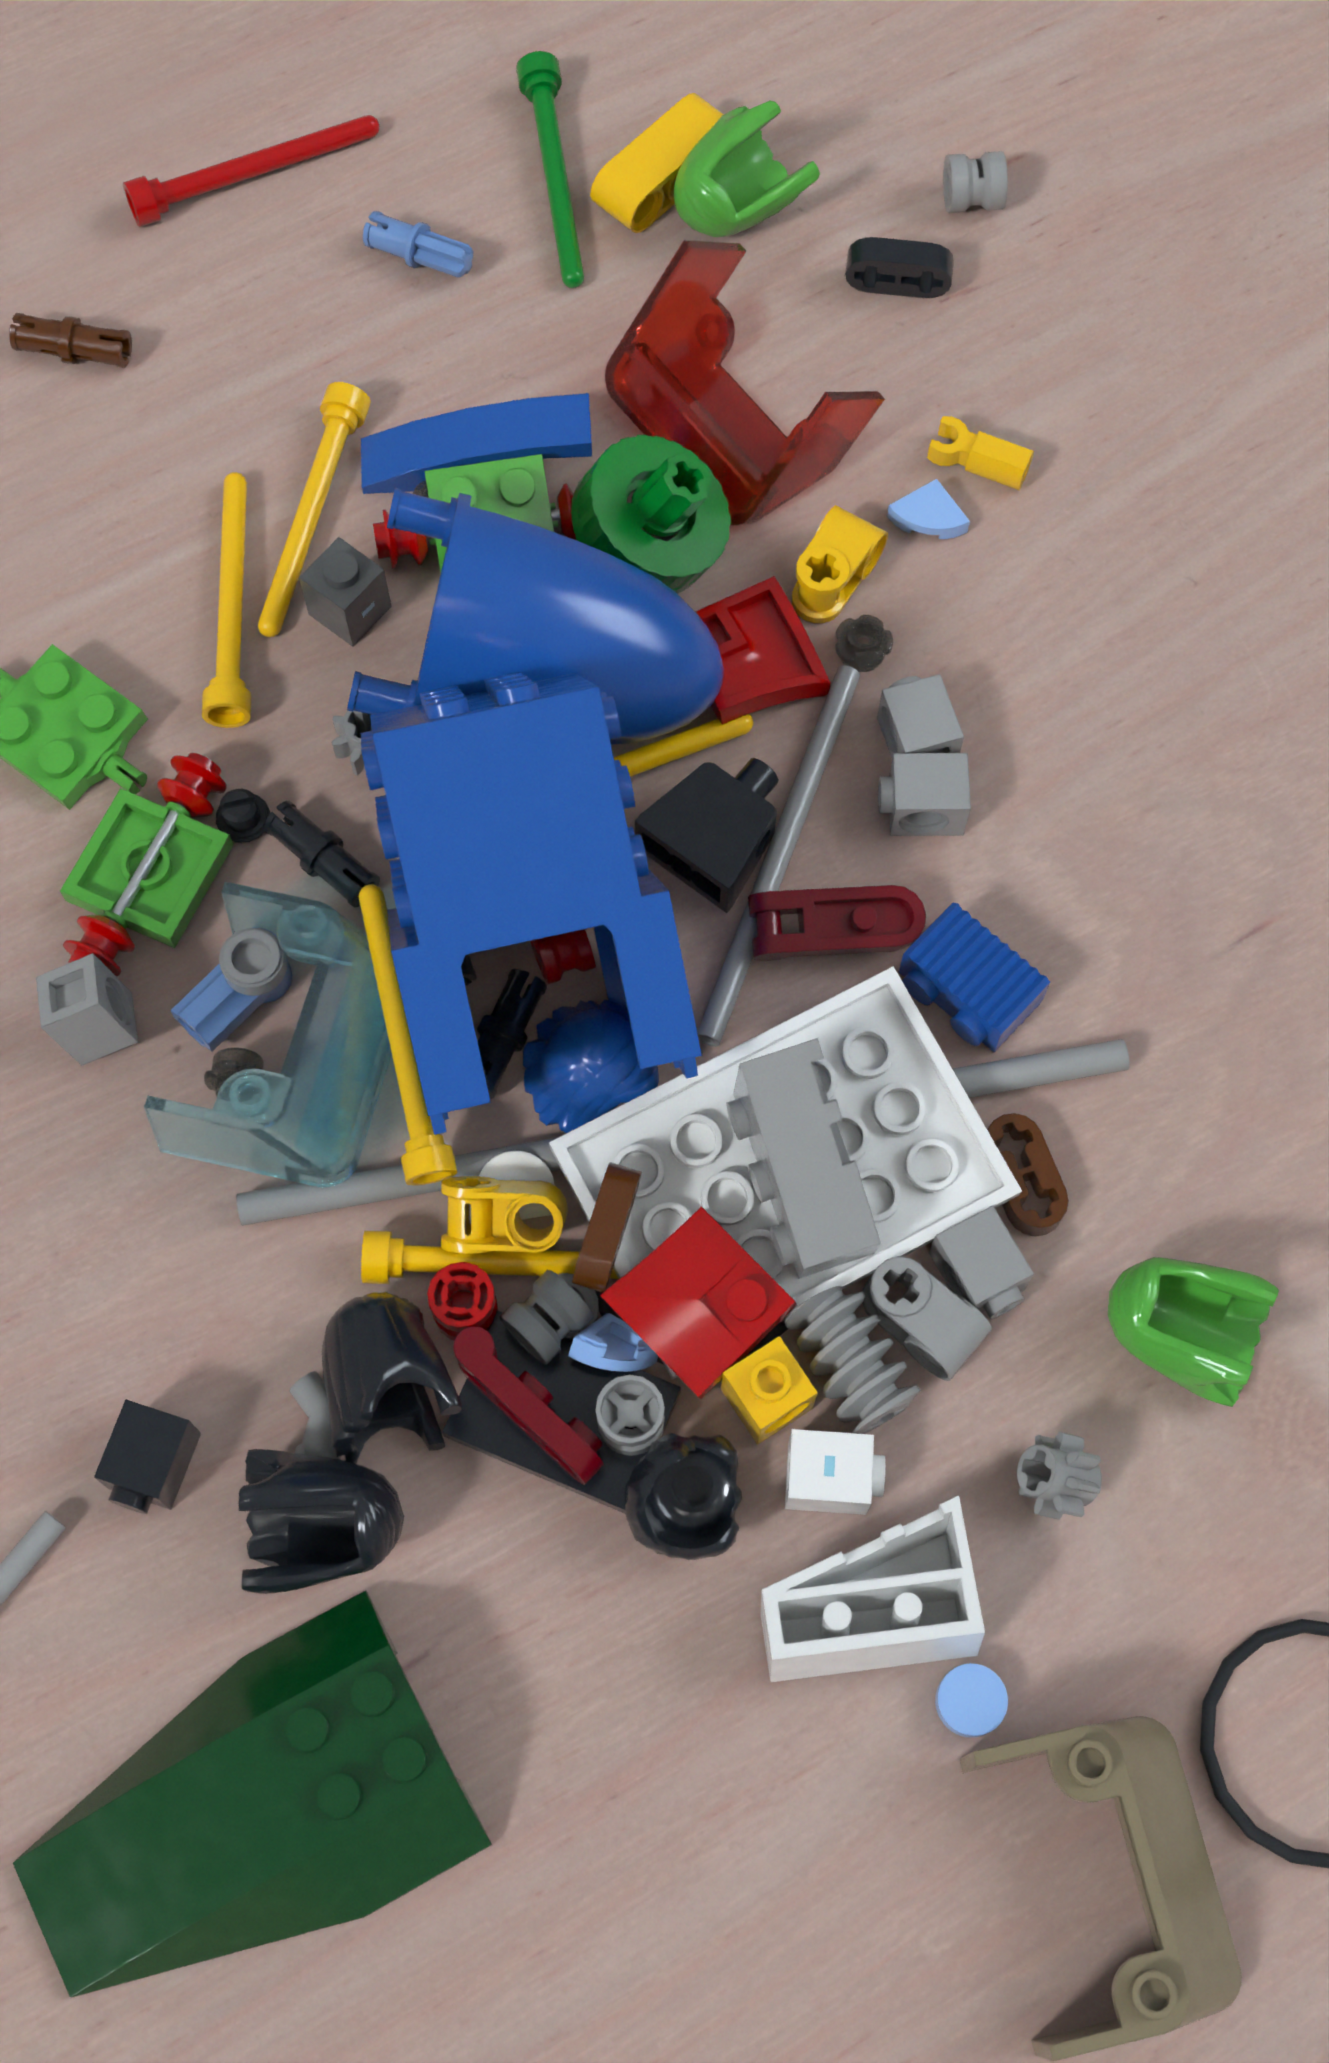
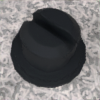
M234 789L222 797L216 812V825L220 831L229 834L232 841L237 843L250 842L259 838L265 832L264 824L270 814V810L266 801L247 789Z

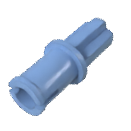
M373 211L369 215V220L377 223V226L365 223L363 242L366 247L375 248L401 257L412 268L424 265L457 278L469 273L472 267L474 252L468 244L431 232L430 226L423 222H418L414 226L386 216L379 211Z

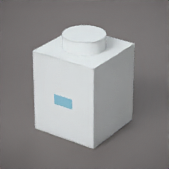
M792 1429L788 1441L785 1509L866 1515L871 1505L872 1496L883 1497L885 1485V1455H873L874 1435Z

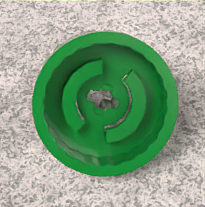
M637 435L636 437L623 438L616 444L613 443L583 475L574 491L571 506L572 524L577 541L606 552L647 572L677 594L694 584L722 555L725 550L724 547L729 540V527L731 525L727 498L712 470L691 450H687L675 441H669L659 436ZM633 493L631 503H627L629 495ZM641 528L660 537L672 536L674 534L675 536L669 541L653 538Z

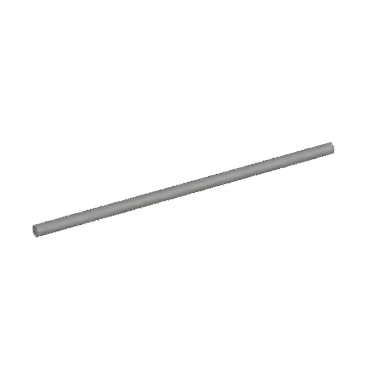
M1118 1039L953 1068V1071L968 1097L972 1098L1126 1071L1129 1069V1054L1125 1041ZM557 1138L455 1155L458 1173L453 1177L479 1176L482 1168L491 1158L510 1150L532 1153L543 1160L550 1171L561 1170L549 1148V1142ZM402 1165L237 1193L236 1199L240 1222L243 1226L441 1191V1181L426 1185H407Z

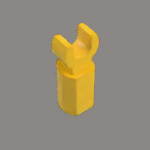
M952 416L942 417L938 435L952 440L953 443L944 444L931 440L927 458L932 463L940 466L960 464L965 466V471L1020 491L1034 456L1033 450L981 431L978 434L969 432L966 424L960 419Z

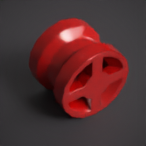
M585 929L530 941L536 961L547 985L560 981L566 971L577 969L585 972L596 968L593 951Z

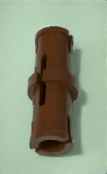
M15 313L12 318L14 323L20 324V326L10 324L9 338L13 350L59 356L63 363L77 364L79 359L126 368L129 363L128 357H122V354L131 356L132 338L128 330L85 325L81 323L80 318L69 316L60 321Z

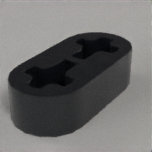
M865 237L856 240L850 245L847 252L845 277L851 287L862 292L916 298H935L948 292L952 285L954 259L949 249L935 243Z

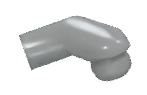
M313 1371L299 1379L289 1390L309 1417L303 1436V1443L296 1447L295 1453L340 1460L341 1457L336 1456L335 1448H332L330 1418L325 1384L319 1374Z

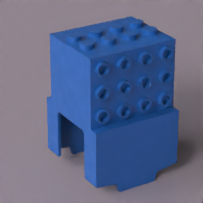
M523 672L500 675L484 680L486 691L464 695L458 685L419 693L421 705L370 715L372 731L360 733L361 752L370 790L380 788L385 790L384 796L375 797L377 824L385 859L400 857V859L389 861L392 890L396 908L387 910L390 946L428 1116L431 1119L434 1135L447 1132L445 1120L449 1119L448 1112L491 1103L461 969L465 955L593 927L607 998L609 1001L617 1003L628 1010L639 1068L644 1069L673 1062L674 1068H680L686 1079L698 1076L695 1057L702 1056L670 893L662 882L649 870L641 835H635L633 827H628L624 809L635 807V798L627 766H621L620 761L613 758L610 740L621 738L616 704L613 696L607 697L606 692L600 693L599 686L575 673L532 681V678L528 679L527 675H523Z

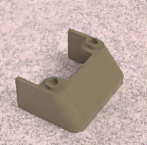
M1144 1716L1124 1718L1079 1726L977 1750L959 1759L962 1772L967 1773L1046 1754L1054 1782L1071 1799L1092 1803L1113 1798L1154 1943L1155 1951L1129 1958L1118 1968L1114 1976L1111 1993L1117 2019L1033 2039L1031 2041L1036 2056L1054 2062L1162 2035L1221 2012L1234 2002L1241 1987L1242 1976L1239 1961L1178 1749L1172 1734L1163 1724L1155 1719Z

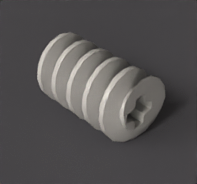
M836 1286L820 1292L800 1304L785 1317L784 1323L787 1328L792 1330L806 1328L797 1339L799 1350L805 1353L819 1351L810 1363L812 1373L817 1376L833 1374L824 1385L823 1393L829 1399L847 1397L837 1409L836 1416L840 1422L844 1423L861 1420L852 1433L865 1434L904 1411L921 1390L918 1385L902 1388L896 1387L894 1382L907 1368V1365L904 1361L884 1365L881 1358L894 1344L892 1339L886 1338L870 1341L867 1335L879 1323L880 1318L878 1315L856 1317L854 1312L867 1298L865 1292L844 1295L841 1291L842 1286Z

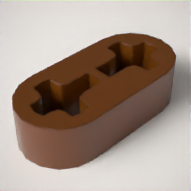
M1016 1113L1004 1114L993 1120L987 1129L996 1146H1000L1004 1136L1003 1133L1008 1132L1014 1141L1024 1139L1027 1144L1020 1155L1024 1167L1019 1169L1011 1151L1000 1152L1022 1190L1019 1196L1002 1204L1013 1227L1021 1233L1034 1237L1047 1235L1057 1228L1067 1212L1069 1202L1067 1190L1043 1134L1036 1123L1025 1115ZM1026 1181H1030L1035 1195L1039 1199L1049 1197L1052 1201L1045 1213V1218H1040L1036 1210L1024 1211L1022 1208L1029 1195Z
M609 1162L572 1279L573 1284L602 1293L606 1291L642 1176L641 1171Z

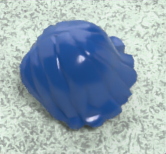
M580 1000L576 1007L562 1006L553 1010L552 1018H546L536 1025L538 1039L528 1042L523 1050V1066L526 1068L524 1072L525 1092L533 1095L534 1109L536 1113H539V1120L546 1126L559 1124V1129L565 1133L616 1108L620 1103H627L658 1087V1066L644 1069L639 1068L628 1010L609 1000H604L600 1005L592 1000L588 1002Z

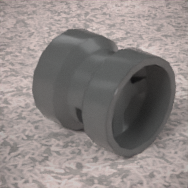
M546 1270L533 1283V1293L524 1302H513L499 1318L510 1334L534 1358L547 1365L561 1351V1340L569 1332H580L594 1318V1314L571 1286L553 1271Z

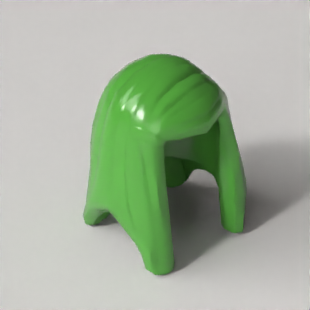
M770 100L751 109L742 106L722 115L713 127L697 142L683 161L674 183V202L678 215L693 230L712 237H726L737 234L779 213L805 189L818 180L820 172L814 161L806 163L791 175H787V170L780 161L772 160L773 153L765 140L762 139V131L760 129L781 113V109L776 102Z
M1152 1257L1129 1267L1119 1275L1109 1291L1108 1318L1117 1340L1144 1364L1202 1398L1233 1407L1239 1399L1243 1386L1247 1384L1253 1366L1250 1364L1255 1353L1254 1347L1261 1341L1259 1325L1268 1319L1270 1306L1273 1307L1279 1289L1265 1279L1250 1273L1190 1261Z

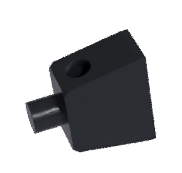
M751 758L735 777L712 762L703 763L638 816L634 821L635 835H641L646 856L725 913H728L774 835L777 810L765 798L778 784L779 779L770 766L757 758Z

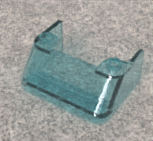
M225 881L221 893L232 934L246 928H266L276 934L282 951L288 957L299 962L317 965L281 1074L261 1069H246L231 1075L222 1084L213 1109L148 1095L144 1110L160 1152L317 1187L336 1186L350 1178L357 1168L392 1056L367 935L326 903Z

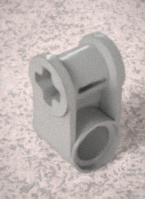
M898 1256L887 1259L876 1268L874 1274L868 1279L863 1288L867 1296L862 1303L868 1316L878 1315L880 1318L878 1325L902 1344L921 1366L945 1381H950L992 1329L989 1321L974 1305L958 1294L953 1293L924 1269L920 1263L911 1258ZM898 1281L907 1290L903 1297L896 1304L888 1301L885 1294L888 1292L889 1287Z

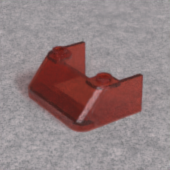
M684 240L610 357L605 370V384L613 401L644 435L659 436L669 441H675L687 450H691L703 463H706L712 470L715 478L718 479L727 498L731 525L753 524L830 474L843 459L885 398L878 391L825 392L809 416L800 421L793 428L789 436L786 437L721 366L722 361L733 345L735 325L730 312L717 299V296L743 258L746 250L740 243Z

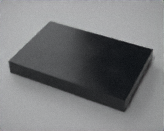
M497 1311L488 1332L493 1338L498 1360L517 1378L524 1371L533 1375L554 1398L548 1407L566 1424L573 1417H576L589 1427L603 1443L597 1455L601 1458L604 1465L585 1485L581 1484L555 1462L468 1379H466L459 1394L462 1410L458 1414H451L442 1431L444 1437L625 1514V1485L640 1458L645 1456L649 1450L643 1454L629 1456L618 1454L607 1447L600 1437L596 1416L597 1398L604 1386L616 1377L625 1375L644 1377L652 1382L662 1394L665 1407L664 1433L680 1396L681 1387L641 1370L629 1372L609 1371L583 1364L568 1356L572 1341L565 1338L561 1340V1351L547 1365H544L534 1358L510 1334L500 1321L499 1316L502 1312Z

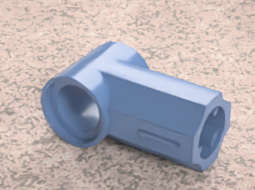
M286 956L287 970L283 980L275 989L268 993L249 996L235 991L227 983L220 964H218L170 1011L190 1036L200 1045L213 1052L262 1003L275 1001L286 993L292 981V971L288 958Z

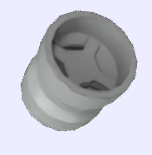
M985 152L978 159H969L965 154L946 155L943 169V192L945 208L948 213L965 212L970 206L981 205L985 210L1004 209L1008 189L1007 164L1004 152Z
M625 1375L616 1377L604 1386L597 1398L596 1416L600 1437L607 1447L618 1454L634 1456L650 1450L652 1442L660 1439L662 1436L665 1422V1407L662 1394L652 1382L641 1376Z

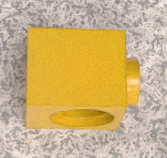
M780 1336L722 1373L721 1391L757 1445L814 1407L818 1392Z

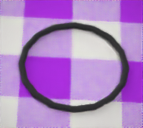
M1299 1619L1255 1632L1222 1660L1202 1701L1200 1752L1215 1798L1247 1838L1290 1863L1329 1868V1853L1294 1849L1256 1827L1228 1792L1214 1750L1216 1706L1236 1667L1266 1643L1302 1633L1329 1636V1622Z

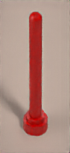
M365 115L161 183L158 178L147 180L145 176L123 182L124 192L137 225L141 227L160 221V214L168 212V205L373 138L378 134L380 125L374 116Z

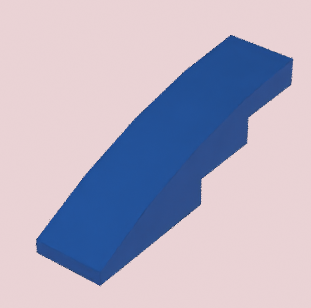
M589 393L526 398L470 407L415 420L361 438L363 494L394 493L395 488L401 489L403 492L428 491L425 471L539 454H542L543 459L592 457Z

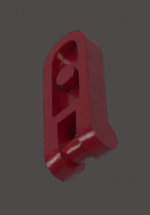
M882 885L766 891L748 896L749 916L756 918L758 937L752 939L753 958L756 961H774L788 957L893 952L905 949L922 933L926 922L923 902L916 893L903 886ZM797 914L799 933L782 934L781 915Z
M472 1326L459 1332L454 1340L453 1349L459 1368L464 1376L568 1474L585 1485L604 1465L601 1458L597 1455V1452L603 1446L602 1441L578 1418L573 1417L566 1424L552 1411L548 1405L553 1401V1396L533 1375L524 1371L517 1378L498 1360L493 1338L488 1331L482 1327Z

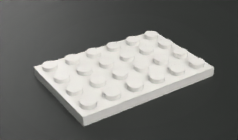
M894 966L697 1066L698 1076L686 1079L682 1074L549 1142V1148L588 1222H590L609 1162L642 1172L635 1201L613 1268L619 1279L653 1252L702 1206L796 1301V1307L829 1288L842 1286V1290L874 1273L876 1268L887 1259L898 1256L904 1257L934 1241L937 1234L991 1206L996 1208L1019 1196L1022 1192ZM818 1038L824 1059L816 1061L815 1065L828 1100L836 1099L843 1121L837 1122L850 1161H856L881 1244L872 1255L798 1279L793 1263L783 1266L778 1257L770 1231L771 1227L779 1225L771 1200L761 1203L757 1197L748 1164L757 1162L749 1137L738 1140L726 1103L735 1100L733 1092L740 1063ZM662 1360L671 1379L673 1380L678 1377Z

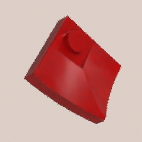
M775 576L695 611L707 625L718 643L723 662V682L717 697L711 705L722 725L774 705L805 698L823 697L828 694L831 687L830 680L803 624Z
M702 1206L653 1252L601 1295L610 1307L699 1399H702L722 1380V1373L740 1362L797 1306L796 1301Z

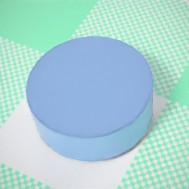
M970 1663L957 1666L943 1677L936 1691L935 1704L939 1718L950 1731L962 1737L975 1738L988 1734L1000 1725L1007 1712L1008 1695L1004 1683L994 1671L986 1666Z

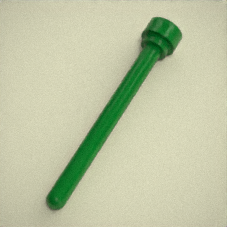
M535 51L524 55L516 65L518 84L521 93L533 103L562 281L569 288H577L584 281V272L554 102L562 85L561 72L556 56L545 51Z

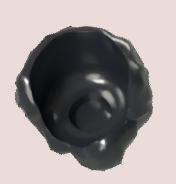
M670 1433L652 1442L649 1452L640 1458L625 1485V1514L636 1541L657 1554L686 1560L718 1556L726 1552L736 1542L739 1526L735 1521V1511L742 1500V1492L736 1484L738 1470L737 1450L727 1438L722 1435L713 1437H700L696 1435L682 1437Z

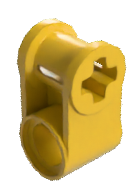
M837 505L833 506L824 517L814 538L800 555L796 564V578L798 581L792 591L791 600L797 615L811 623H826L834 620L841 613V610L861 581L866 579L876 566L886 546L888 532Z
M459 1176L444 1179L441 1181V1192L448 1196L447 1233L441 1236V1248L449 1252L465 1254L491 1251L530 1253L546 1251L555 1245L562 1234L568 1212L566 1198L561 1190L552 1183L540 1180H497L481 1176ZM530 1203L542 1204L549 1209L554 1222L544 1229L530 1228L520 1218L519 1209ZM470 1205H471V1224H470Z

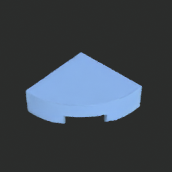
M937 479L888 506V519L907 533H911L913 530L928 535H939V539H950L968 532L970 520Z
M606 1313L574 1336L568 1354L569 1357L583 1364L619 1372L646 1369L654 1365L658 1359V1355L626 1322L610 1313Z

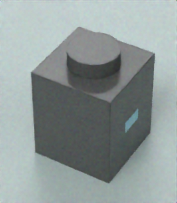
M340 537L299 577L308 614L352 647L392 607L384 569Z

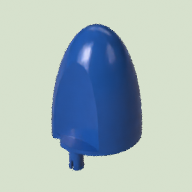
M395 488L387 528H396L441 539V546L446 547L418 681L412 679L411 685L363 675L362 672L355 671L347 711H358L373 715L421 705L419 693L458 685L464 695L486 691L485 679L510 673L523 672V675H527L528 679L532 678V681L575 673L599 686L600 693L606 692L607 697L613 696L621 728V738L610 740L611 745L641 742L666 735L688 725L713 704L720 691L724 674L718 643L699 615L675 591L660 580L621 559L577 540L501 514L471 507L472 495L459 493L458 498L451 497V502L448 503L403 492L401 489Z

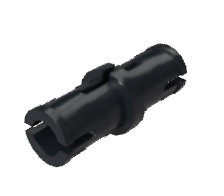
M284 801L276 808L284 815V822L271 812L265 821L264 831L270 836L275 837L300 859V866L311 877L319 875L346 898L351 906L354 908L359 907L361 887L363 888L369 884L378 886L380 877L374 872L369 871L343 849L342 839L333 831H322L300 812L291 801Z
M521 969L510 970L508 980L492 1014L483 1016L477 1028L481 1035L478 1040L483 1069L485 1070L490 1099L495 1097L496 1089L514 1051L520 1052L528 1039L524 1031L542 995L547 990L546 983L535 976L521 998L520 992L530 974Z

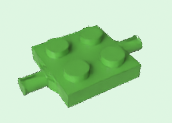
M53 644L30 670L18 679H15L0 668V758L69 810L89 787L100 782L105 777H109L128 792L133 794L140 792L134 781L141 787H144L147 781V774L138 770L122 757L128 742L148 720L142 709Z

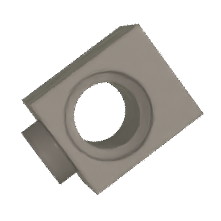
M940 674L923 679L917 676L905 677L894 682L889 688L882 689L877 720L891 758H893V753H960L964 735Z
M893 753L889 776H879L878 810L879 813H889L890 836L964 835L971 810L968 753Z
M93 953L36 977L41 1028L81 1066L138 1043L132 992Z
M994 1206L937 1234L929 1251L931 1258L950 1290L966 1299L981 1313L986 1311L990 1319L1009 1312L1025 1300L1021 1292L1026 1289L1034 1273Z

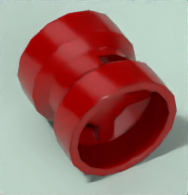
M466 1262L451 1263L440 1269L430 1282L427 1292L428 1305L441 1333L450 1340H455L459 1332L468 1327H482L489 1331L498 1311V1303L493 1283L485 1271L477 1265ZM459 1290H467L470 1291V1293L465 1291L459 1292Z

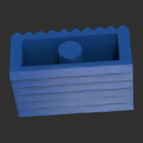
M954 902L903 953L898 972L904 977L902 982L914 999L927 1006L931 1005L932 1002L937 1004L952 1017L950 1024L964 1041L973 1046H979L982 1042L993 1052H996L1009 1036L1022 1025L1025 1019L1031 1015L1034 1009L1041 1004L1050 984L1047 976L1041 975L1037 968L1030 966L1026 959L1020 958L1019 954L1011 950L1007 943L1001 942L997 935L991 934L989 929L982 926L978 919L972 918L968 911L962 910L960 905Z

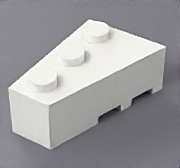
M959 1496L940 1504L938 1510L904 1526L900 1523L881 1532L879 1538L844 1555L841 1551L762 1589L761 1620L770 1682L977 1656L985 1629Z

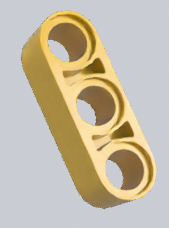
M696 93L686 95L603 166L591 186V200L632 232L640 233L675 204L674 183L683 161L697 142L724 114Z

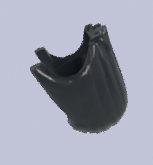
M373 1292L363 1297H355L342 1305L334 1313L326 1326L322 1345V1367L330 1418L332 1448H335L336 1456H345L348 1462L355 1464L358 1462L365 1442L372 1435L380 1430L401 1427L416 1432L422 1438L429 1451H437L444 1448L445 1442L425 1387L434 1390L442 1416L458 1414L462 1410L461 1400L444 1361L424 1328L423 1314L417 1305L409 1302L406 1298H399L397 1295L389 1294L388 1292Z
M268 1449L248 1450L245 1460V1476L249 1485H244L239 1490V1511H249L246 1519L252 1533L251 1538L247 1542L249 1558L269 1567L243 1570L242 1590L261 1594L287 1592L367 1572L380 1564L393 1550L401 1536L404 1513L397 1491L384 1475L359 1464L329 1457L308 1456Z

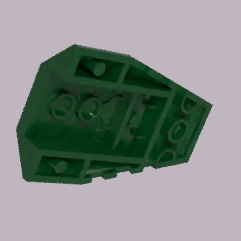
M366 1590L240 1658L13 1862L70 1998L303 1935L337 1924L365 1918L492 1846L461 1780L455 1776L396 1656L398 1653Z

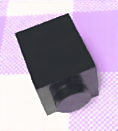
M125 1399L94 1478L112 1490L108 1500L116 1505L143 1514L148 1513L151 1503L171 1510L201 1432L187 1419Z

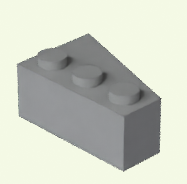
M818 1038L740 1063L733 1092L735 1100L726 1103L738 1140L749 1137L757 1162L748 1164L757 1197L761 1203L771 1200L779 1225L770 1228L778 1257L783 1266L793 1263L798 1279L872 1255L881 1244L856 1161H850L837 1122L843 1121L836 1099L828 1100L815 1065L816 1061L824 1059Z

